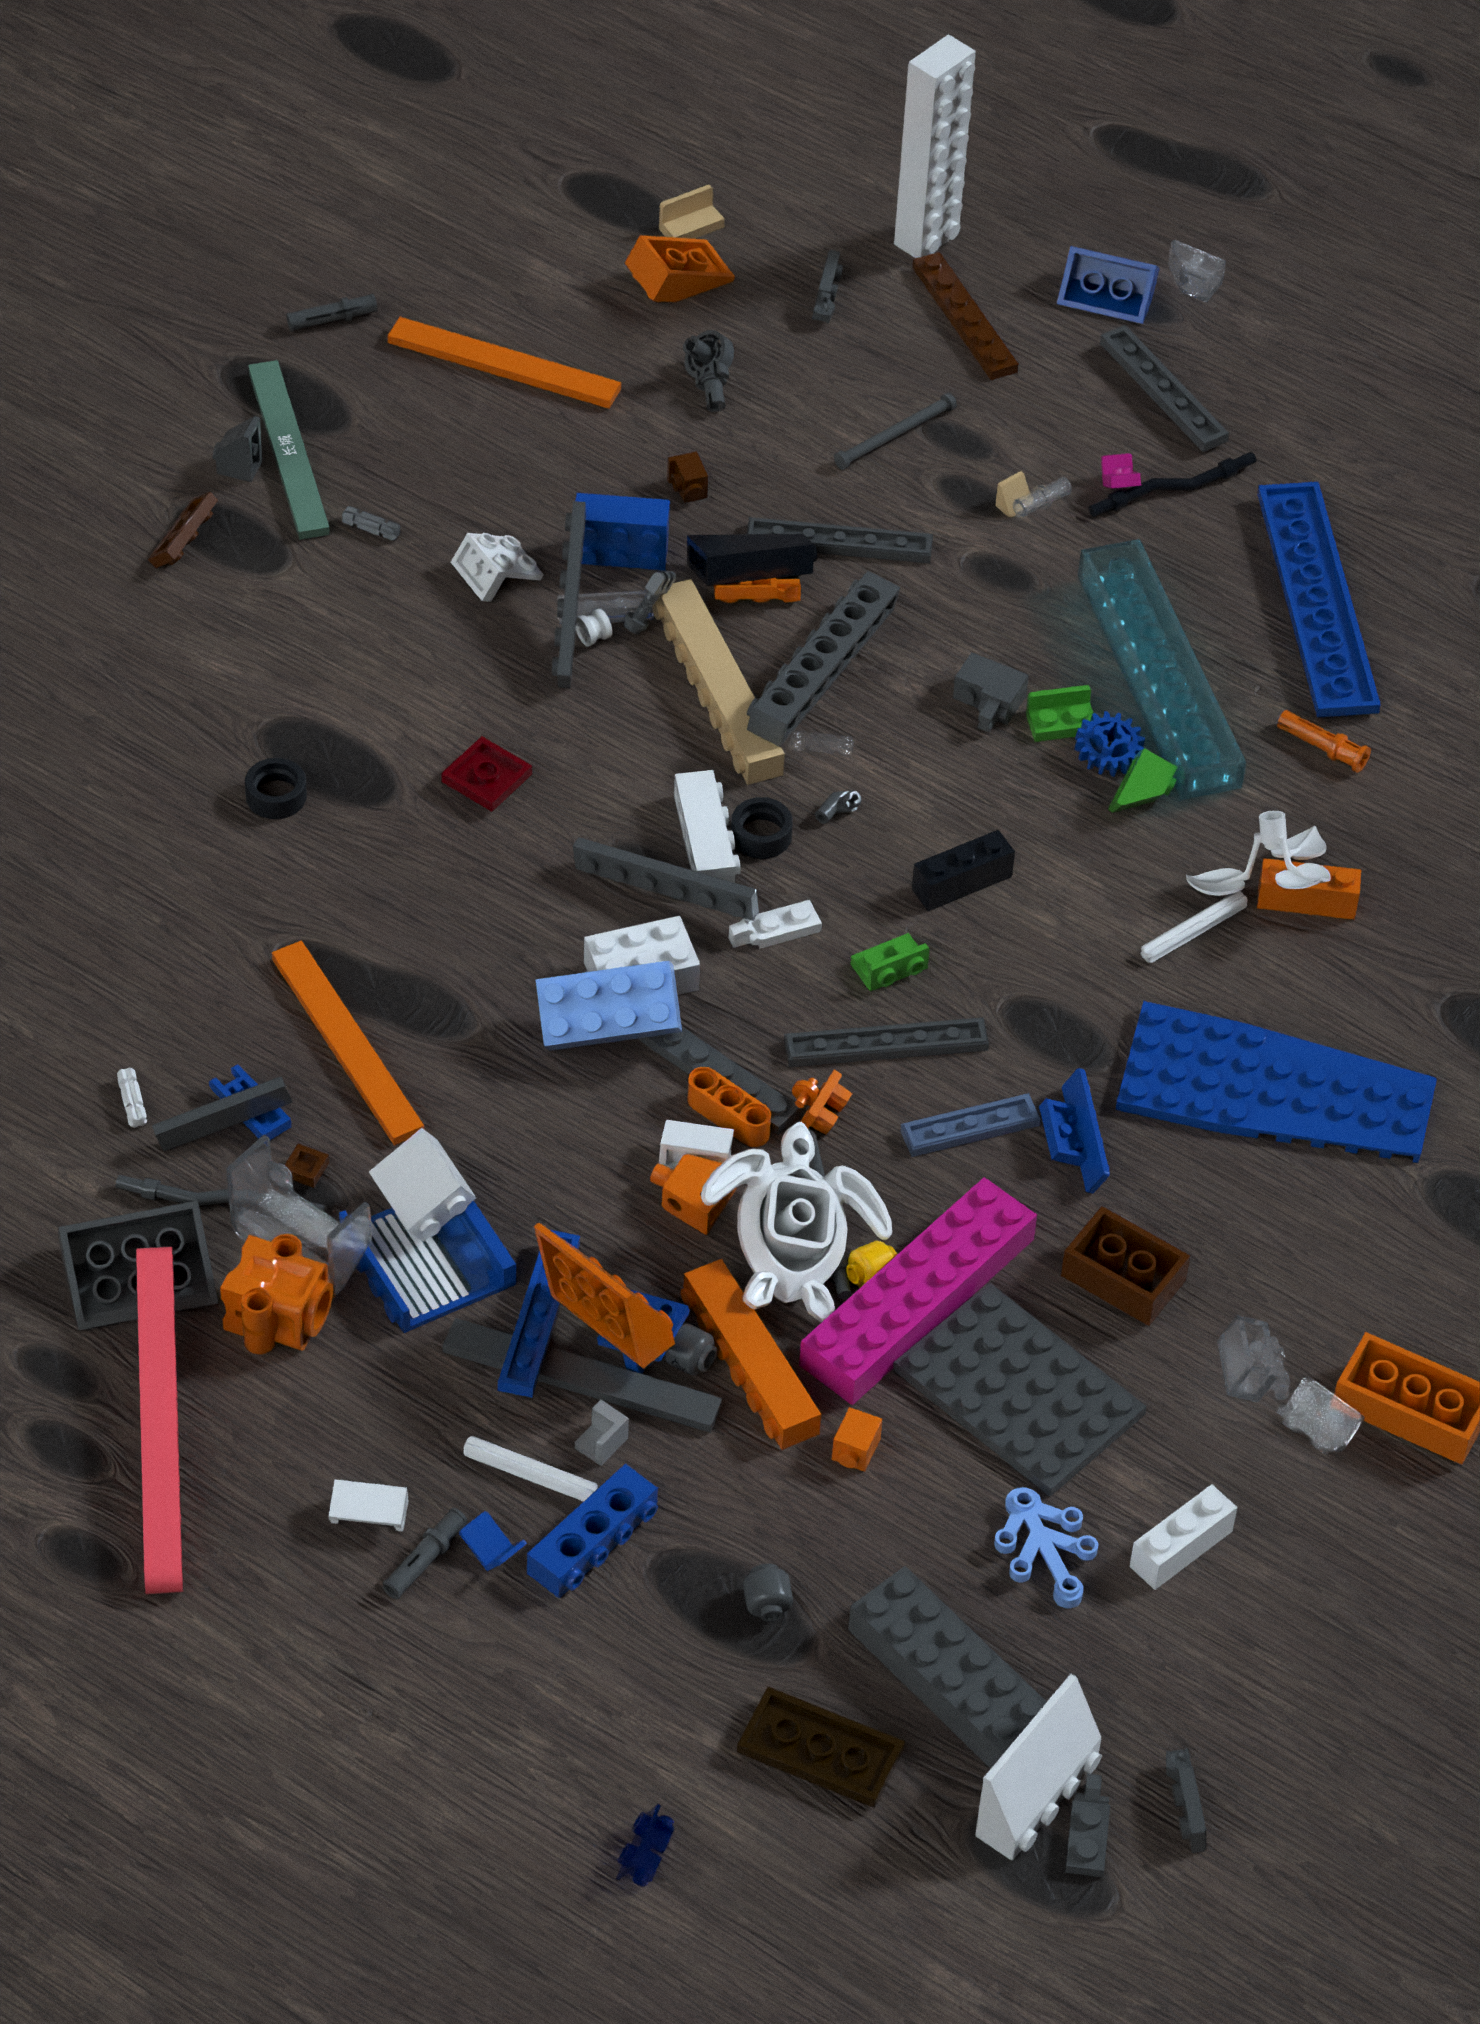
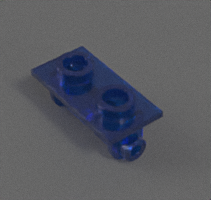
M660 1804L653 1807L647 1814L641 1812L635 1820L631 1832L635 1833L633 1841L624 1847L618 1858V1863L622 1866L616 1877L617 1880H620L628 1873L633 1876L632 1881L639 1886H646L648 1882L653 1881L662 1857L653 1853L650 1849L653 1848L661 1854L664 1853L675 1830L673 1826L674 1821L671 1817L657 1815L661 1807Z

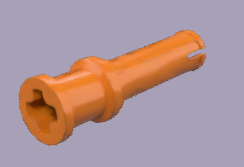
M1284 710L1278 719L1277 728L1327 752L1329 759L1333 761L1340 760L1352 767V771L1356 773L1361 772L1369 760L1371 748L1366 745L1361 747L1351 742L1345 734L1338 733L1335 735L1289 710Z

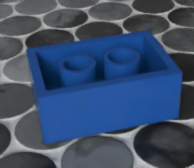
M576 493V501L586 502L582 564L653 570L666 569L670 500Z

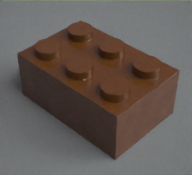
M1101 1206L1065 1249L1061 1276L1150 1326L1185 1283L1190 1255Z

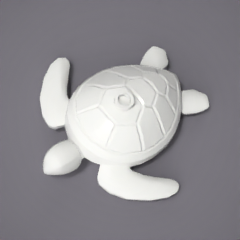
M798 1122L788 1128L782 1137L781 1155L783 1162L771 1165L769 1154L763 1149H747L734 1154L712 1172L702 1188L701 1199L705 1205H715L736 1187L748 1184L741 1196L737 1213L738 1236L741 1249L754 1274L745 1288L743 1302L755 1310L769 1305L773 1296L783 1303L802 1298L807 1312L819 1322H823L835 1311L831 1294L823 1284L839 1266L846 1247L847 1220L843 1203L848 1204L857 1211L876 1236L882 1240H887L891 1236L892 1221L884 1202L870 1181L856 1170L841 1165L834 1167L823 1177L809 1167V1163L815 1155V1145L805 1124Z

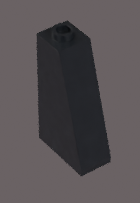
M804 534L687 535V565L707 586L813 574V564L817 560L816 546Z

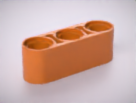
M698 1067L690 1072L687 1101L692 1109L721 1128L734 1129L733 1137L749 1147H761L768 1142L771 1112L765 1104L709 1067Z

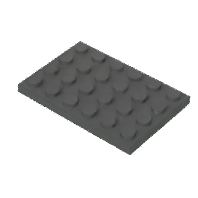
M988 1283L894 1361L893 1371L1049 1497L1145 1415L1147 1408L1146 1405L991 1283Z

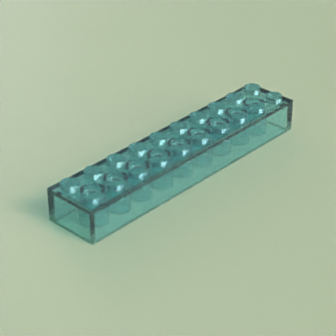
M1136 539L1081 550L1078 578L1161 757L1177 766L1173 777L1177 779L1175 787L1181 800L1242 788L1246 760L1141 540Z

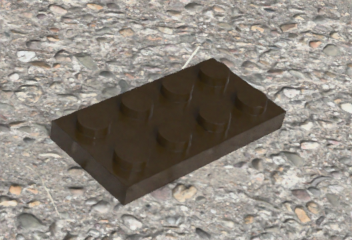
M767 1686L737 1744V1753L875 1808L904 1750L905 1741Z

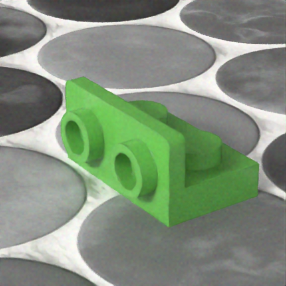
M1072 686L1030 692L1027 699L1026 717L1034 741L1076 737L1077 730L1081 728L1082 721L1084 719L1090 721L1092 714H1094L1090 704V686Z
M907 933L852 955L851 966L871 992L880 987L890 986L895 981L910 975H917L923 970L928 969L930 949L926 943L918 946L911 935Z

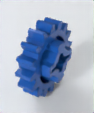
M1104 711L1103 718H1100L1095 713L1092 714L1090 721L1086 719L1082 721L1081 728H1078L1075 737L1076 744L1074 748L1076 751H1080L1079 761L1088 760L1087 769L1090 770L1096 766L1099 768V775H1102L1105 770H1109L1111 776L1115 777L1116 771L1119 769L1123 774H1126L1135 755L1144 749L1145 737L1139 736L1141 728H1132L1133 719L1131 718L1126 721L1121 720V713H1117L1115 718L1110 717L1108 711ZM1109 741H1112L1111 746L1108 747Z

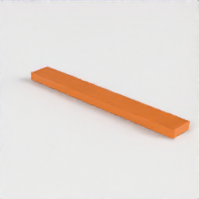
M403 317L398 318L388 334L389 344L608 409L611 408L621 390V382Z
M302 940L273 951L272 960L393 1145L406 1141L418 1130L424 1129V1124Z

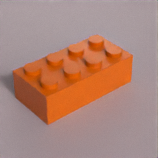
M1365 1332L1337 1381L1332 1407L1463 1465L1480 1433V1382Z

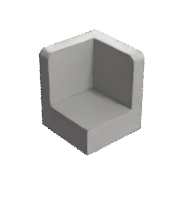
M600 1400L592 1408L591 1426L575 1441V1449L602 1466L628 1439L629 1418L603 1400Z

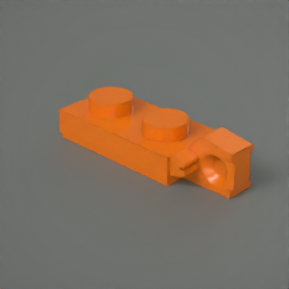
M770 578L714 585L715 600L720 599L726 603H734L739 601V599H752L754 602L762 603L777 598L785 603L800 601L801 597L800 579Z

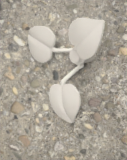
M1267 811L1259 815L1260 833L1254 834L1253 848L1244 873L1237 869L1223 868L1197 876L1186 875V880L1194 889L1208 895H1228L1243 890L1245 888L1244 881L1250 878L1260 843H1263L1266 849L1271 850L1272 856L1284 858L1288 869L1276 874V883L1287 889L1308 888L1319 883L1329 882L1331 880L1330 872L1323 866L1314 863H1305L1296 867L1292 864L1291 857L1295 860H1308L1321 856L1327 850L1326 843L1321 838L1316 826L1287 839L1285 813L1281 811Z

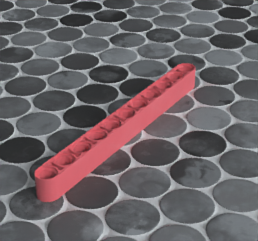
M172 1247L137 1248L145 1593L183 1592L173 1250Z

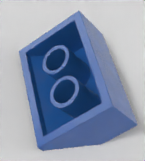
M1070 246L1057 304L1143 324L1154 295L1160 268L1157 265Z

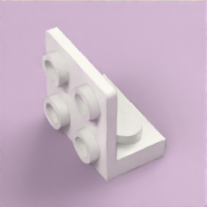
M467 533L451 560V564L481 601L486 602L493 600L505 577L541 580L544 575L536 566V561L521 548V543L510 535L495 536L488 533Z

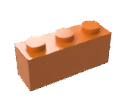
M1263 858L1258 884L1257 908L1355 920L1360 896L1361 869L1321 865L1330 872L1331 880L1329 882L1319 883L1303 889H1287L1279 886L1275 880L1277 873L1288 870L1285 861ZM1292 862V864L1296 867L1305 864L1301 862Z

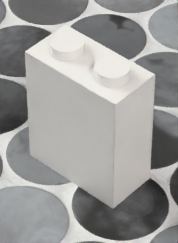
M423 1128L418 1130L369 1171L407 1231L423 1242L429 1237L436 1235L444 1224L455 1215L465 1211L467 1206L476 1199V1196L441 1144Z

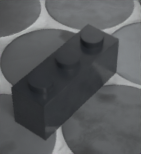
M999 830L993 831L914 863L911 890L927 911H931L1011 878L1013 875L1015 850Z

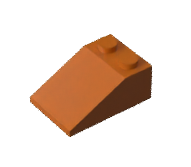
M640 235L625 261L634 279L647 292V296L659 303L678 302L731 283L735 279L734 274L707 239Z

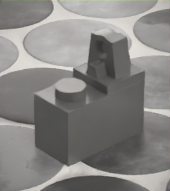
M971 652L955 676L953 698L978 708V728L990 732L997 721L1008 725L1026 698L1029 675Z

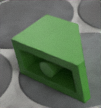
M1145 748L1135 755L1108 810L1115 813L1155 802L1163 794L1168 796L1177 780L1173 777L1177 766Z

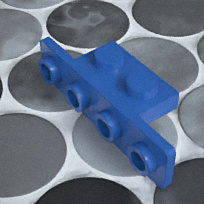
M1077 1068L1062 1085L1065 1103L1046 1098L1039 1106L1051 1160L1080 1166L1085 1190L1093 1194L1107 1180L1110 1171L1085 1069Z

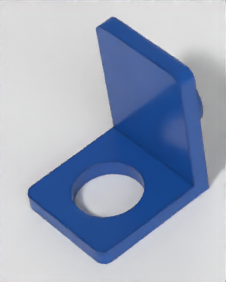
M487 1511L482 1512L459 1531V1535L486 1571L501 1565L527 1544L523 1539L512 1545Z

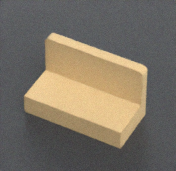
M710 185L700 187L660 203L659 230L665 237L695 239L724 228L725 219L713 206V188Z

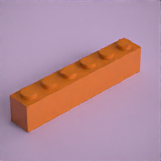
M722 1258L684 1273V1286L681 1289V1297L684 1304L688 1305L689 1309L692 1308L697 1315L699 1328L713 1336L715 1347L718 1350L717 1357L721 1361L725 1360L728 1364L733 1382L736 1386H741L745 1391L750 1409L754 1413H759L767 1436L770 1439H775L781 1450H784L820 1435L821 1413L756 1311L743 1302L744 1293Z

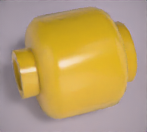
M878 1240L852 1250L846 1267L849 1280L861 1288L897 1255V1252L892 1246Z

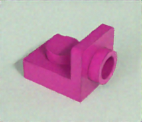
M1130 453L1104 455L1101 457L1104 487L1112 489L1141 486V475L1133 471L1132 455Z

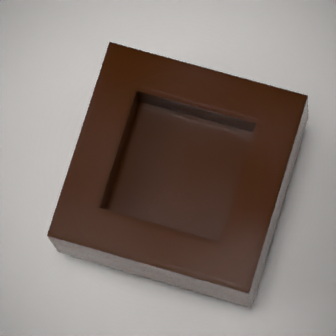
M297 1144L282 1168L283 1177L314 1188L329 1165V1155Z

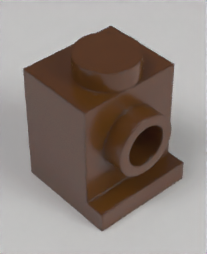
M697 451L668 457L667 481L672 483L675 492L679 491L683 502L707 498L708 474Z

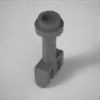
M673 571L655 572L645 586L648 592L635 613L627 612L624 617V627L637 635L641 631H646L649 624L645 619L659 596L669 591L676 579Z

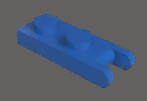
M238 1064L231 1068L235 1079L223 1085L217 1078L209 1081L210 1088L220 1099L258 1085ZM281 1108L243 1121L263 1144L291 1128V1118Z

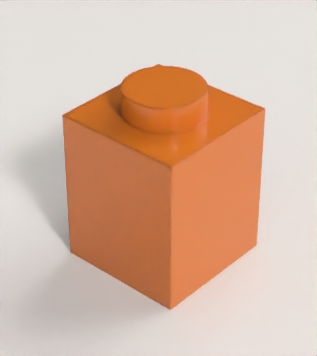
M849 1407L833 1439L832 1460L839 1462L844 1467L856 1468L865 1472L881 1440L883 1419Z

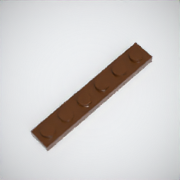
M936 252L913 259V270L989 379L995 380L1018 373V362L942 254Z

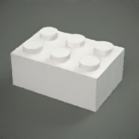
M680 916L584 937V964L587 972L670 960L674 966L677 995L699 990L700 963Z

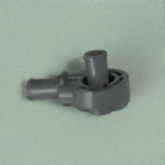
M707 330L697 336H691V339H686L683 345V350L686 353L684 362L687 372L695 378L696 387L705 391L707 410L719 412L721 411L720 406L722 409L726 407L723 386L726 385V379L729 378L728 369L733 361L734 347L730 339L718 331Z

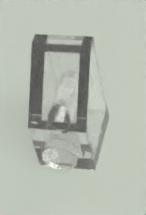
M1173 240L1170 247L1168 266L1180 292L1207 303L1223 283L1226 261Z

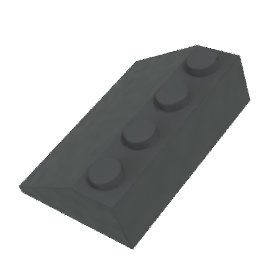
M198 1200L58 1227V1239L78 1331L138 1320L137 1248L172 1247L175 1312L218 1304Z

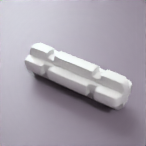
M130 1067L120 1069L117 1072L119 1088H121V1096L127 1113L128 1123L133 1128L144 1126L147 1123V1115L143 1107L135 1070Z

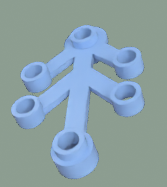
M1020 1487L1013 1489L1009 1492L1005 1501V1507L1010 1516L1004 1529H1000L995 1535V1549L1003 1554L1013 1552L1016 1548L1017 1533L1023 1523L1026 1524L1030 1533L1019 1557L1013 1559L1010 1563L1009 1575L1011 1579L1019 1583L1029 1580L1032 1563L1039 1550L1056 1582L1053 1591V1599L1056 1604L1067 1609L1078 1606L1083 1596V1585L1077 1577L1069 1575L1055 1547L1072 1552L1080 1559L1089 1561L1097 1555L1098 1542L1089 1535H1084L1077 1539L1044 1527L1040 1518L1061 1524V1527L1068 1532H1076L1082 1526V1512L1076 1507H1067L1064 1510H1060L1041 1502L1038 1493L1030 1488ZM1023 1501L1027 1502L1028 1504H1021L1019 1502ZM1074 1517L1077 1521L1070 1522L1066 1518ZM1009 1539L1011 1543L1005 1544L1000 1540ZM1087 1545L1090 1546L1092 1550L1087 1551L1082 1549L1081 1547ZM1017 1567H1022V1568H1024L1026 1571H1025V1572H1017V1571L1015 1570V1568H1017ZM1064 1587H1071L1074 1590H1066Z

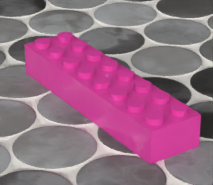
M983 1177L801 1340L799 1366L853 1406L893 1369L894 1361L961 1307L1034 1240L1037 1214Z

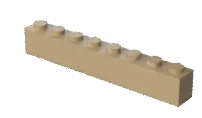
M692 579L673 583L666 594L659 596L652 607L653 613L657 620L661 619L666 639L673 642L678 662L684 663L689 683L691 685L695 684L702 707H707L712 727L719 730L725 751H730L736 772L742 774L747 785L783 776L785 753L782 748L747 730L750 719L747 716V710L755 697Z

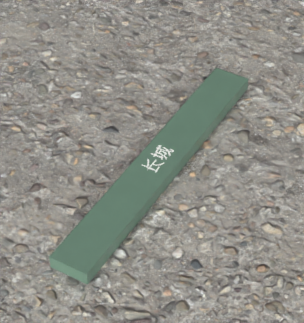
M278 360L248 365V373L299 540L330 535L329 524Z

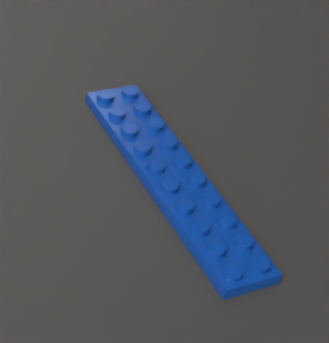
M1319 482L1259 485L1257 495L1317 718L1379 713L1380 700Z

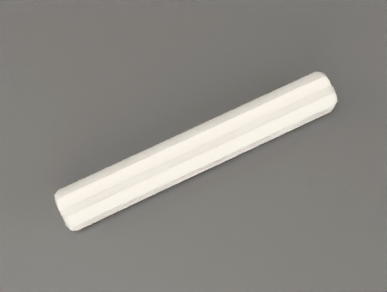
M1238 891L1221 899L1143 945L1140 953L1142 958H1145L1147 963H1153L1247 907V897L1241 891Z
M470 1436L464 1445V1455L583 1502L598 1489V1485L594 1482L474 1436Z

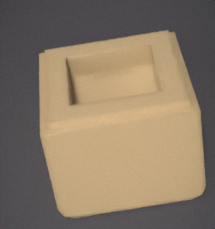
M1022 471L998 483L996 507L1005 515L1011 518L1032 506L1031 495Z

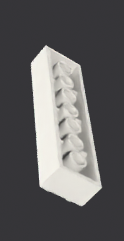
M949 34L908 63L894 245L915 258L935 253L940 246L954 239L960 231L976 51Z

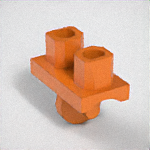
M836 1070L832 1071L820 1089L817 1087L818 1081L815 1078H809L808 1081L798 1080L792 1088V1094L797 1099L795 1105L799 1108H804L805 1105L809 1106L800 1122L804 1123L807 1129L811 1126L825 1135L828 1134L839 1117L824 1107L825 1103L841 1112L852 1096L850 1091L838 1083L842 1074Z

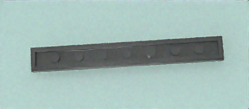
M455 1318L443 1343V1352L502 1370L513 1335ZM548 1346L538 1381L709 1433L713 1429L723 1401L721 1397Z

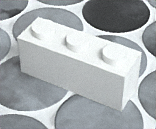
M1211 1484L1134 1542L1129 1567L1156 1590L1233 1531L1237 1506Z

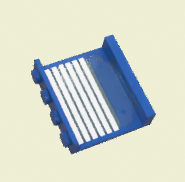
M474 1200L467 1206L465 1211L455 1215L441 1227L436 1235L429 1237L424 1242L407 1231L393 1208H389L356 1223H353L345 1210L339 1212V1228L336 1229V1233L341 1245L344 1248L349 1247L357 1270L360 1273L365 1272L369 1278L368 1283L373 1295L376 1298L381 1297L385 1303L384 1308L389 1320L392 1323L397 1322L403 1333L516 1285V1263Z

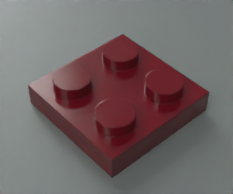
M481 736L441 773V782L493 812L532 775V765Z

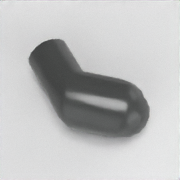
M854 790L833 792L815 812L816 819L822 824H827L836 813L855 811L861 804V795Z

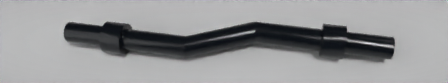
M1249 452L1235 459H1225L1219 462L1217 467L1192 478H1152L1141 483V486H1134L1124 491L1119 489L1108 494V498L1090 505L1088 509L1091 516L1096 517L1112 509L1117 511L1128 505V502L1155 490H1195L1220 478L1227 479L1236 475L1238 470L1256 463V456L1253 452Z

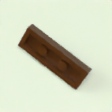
M210 491L190 501L148 560L155 568L167 563L173 565L180 560L184 554L182 549L197 537L198 532L196 530L198 527L208 521L213 515L211 510L218 499Z

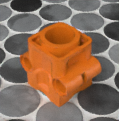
M292 1234L278 1235L272 1241L249 1235L242 1247V1258L239 1265L227 1274L220 1287L221 1300L226 1308V1313L223 1317V1330L243 1336L246 1349L253 1354H266L274 1348L275 1343L303 1351L310 1338L317 1336L322 1329L330 1310L333 1285L328 1281V1265L303 1257L301 1241Z

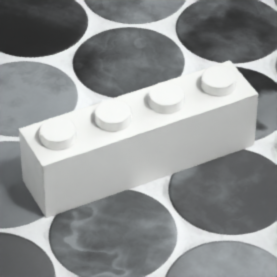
M713 770L675 774L674 798L690 869L735 883V875L741 872L739 856L733 855L732 852L735 849L733 831H727L726 827L729 826L727 806H721V802H723L722 783H716Z

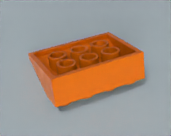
M537 1223L534 1226L551 1296L642 1368H645L675 1344L672 1332L673 1322L664 1311H657L650 1306L641 1293H634L628 1289L619 1276L615 1274L610 1275L594 1257L588 1258L541 1223Z

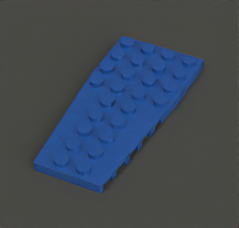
M1143 1001L1115 1110L1219 1133L1258 1138L1259 1133L1275 1135L1278 1142L1291 1143L1292 1138L1311 1141L1310 1147L1324 1149V1144L1327 1143L1346 1146L1345 1152L1357 1154L1358 1148L1379 1151V1157L1391 1159L1392 1154L1412 1156L1413 1162L1418 1163L1437 1079L1429 1075L1243 1022Z

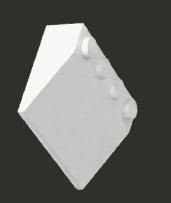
M1070 1674L983 1778L975 1836L1012 1861L1021 1850L1027 1852L1037 1838L1038 1829L1042 1824L1048 1826L1058 1813V1805L1064 1798L1069 1800L1073 1797L1079 1788L1080 1778L1085 1772L1091 1774L1101 1760L1102 1755L1099 1753L1101 1735L1080 1683L1074 1675Z

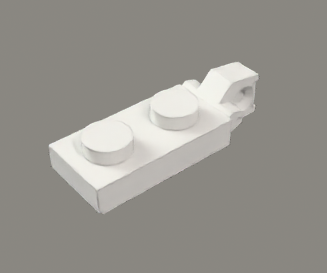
M806 900L759 913L754 921L744 918L740 922L729 926L728 938L733 948L751 943L752 945H758L761 949L819 933L822 929V922L811 901Z

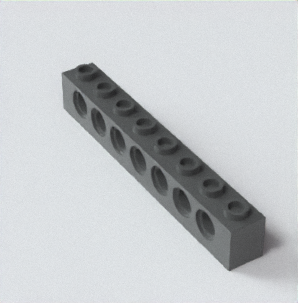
M867 571L860 580L855 579L849 588L847 596H841L838 599L832 614L827 612L820 623L819 629L817 631L813 629L810 632L803 648L799 646L795 650L789 665L784 663L777 674L776 680L774 682L769 681L765 686L761 698H755L751 702L747 710V716L750 717L747 730L781 747L893 612L900 587L870 571Z

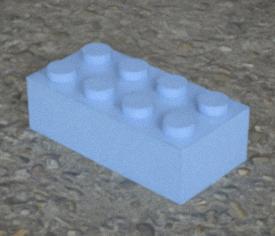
M670 960L535 979L544 1047L549 1051L682 1032L674 966Z

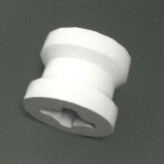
M598 608L593 610L589 616L581 615L577 617L576 632L581 642L588 647L594 645L597 639L605 640L612 636V626L606 613Z

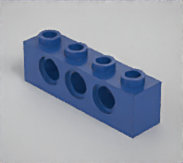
M624 1464L527 1553V1574L559 1599L568 1590H575L583 1581L585 1574L593 1567L598 1568L607 1559L609 1552L618 1544L623 1545L626 1543L639 1524L652 1519L658 1509V1488L627 1464ZM568 1554H573V1555H576V1556L569 1557V1556H566V1555H568Z

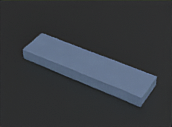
M1029 1093L903 1123L901 1124L900 1132L911 1157L1038 1127L1040 1126V1117Z

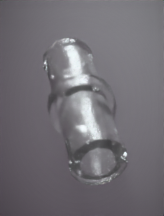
M1060 477L1045 486L1038 485L1033 488L1031 493L1015 499L1013 509L1021 518L1038 509H1047L1051 507L1052 502L1071 494V484L1065 477Z

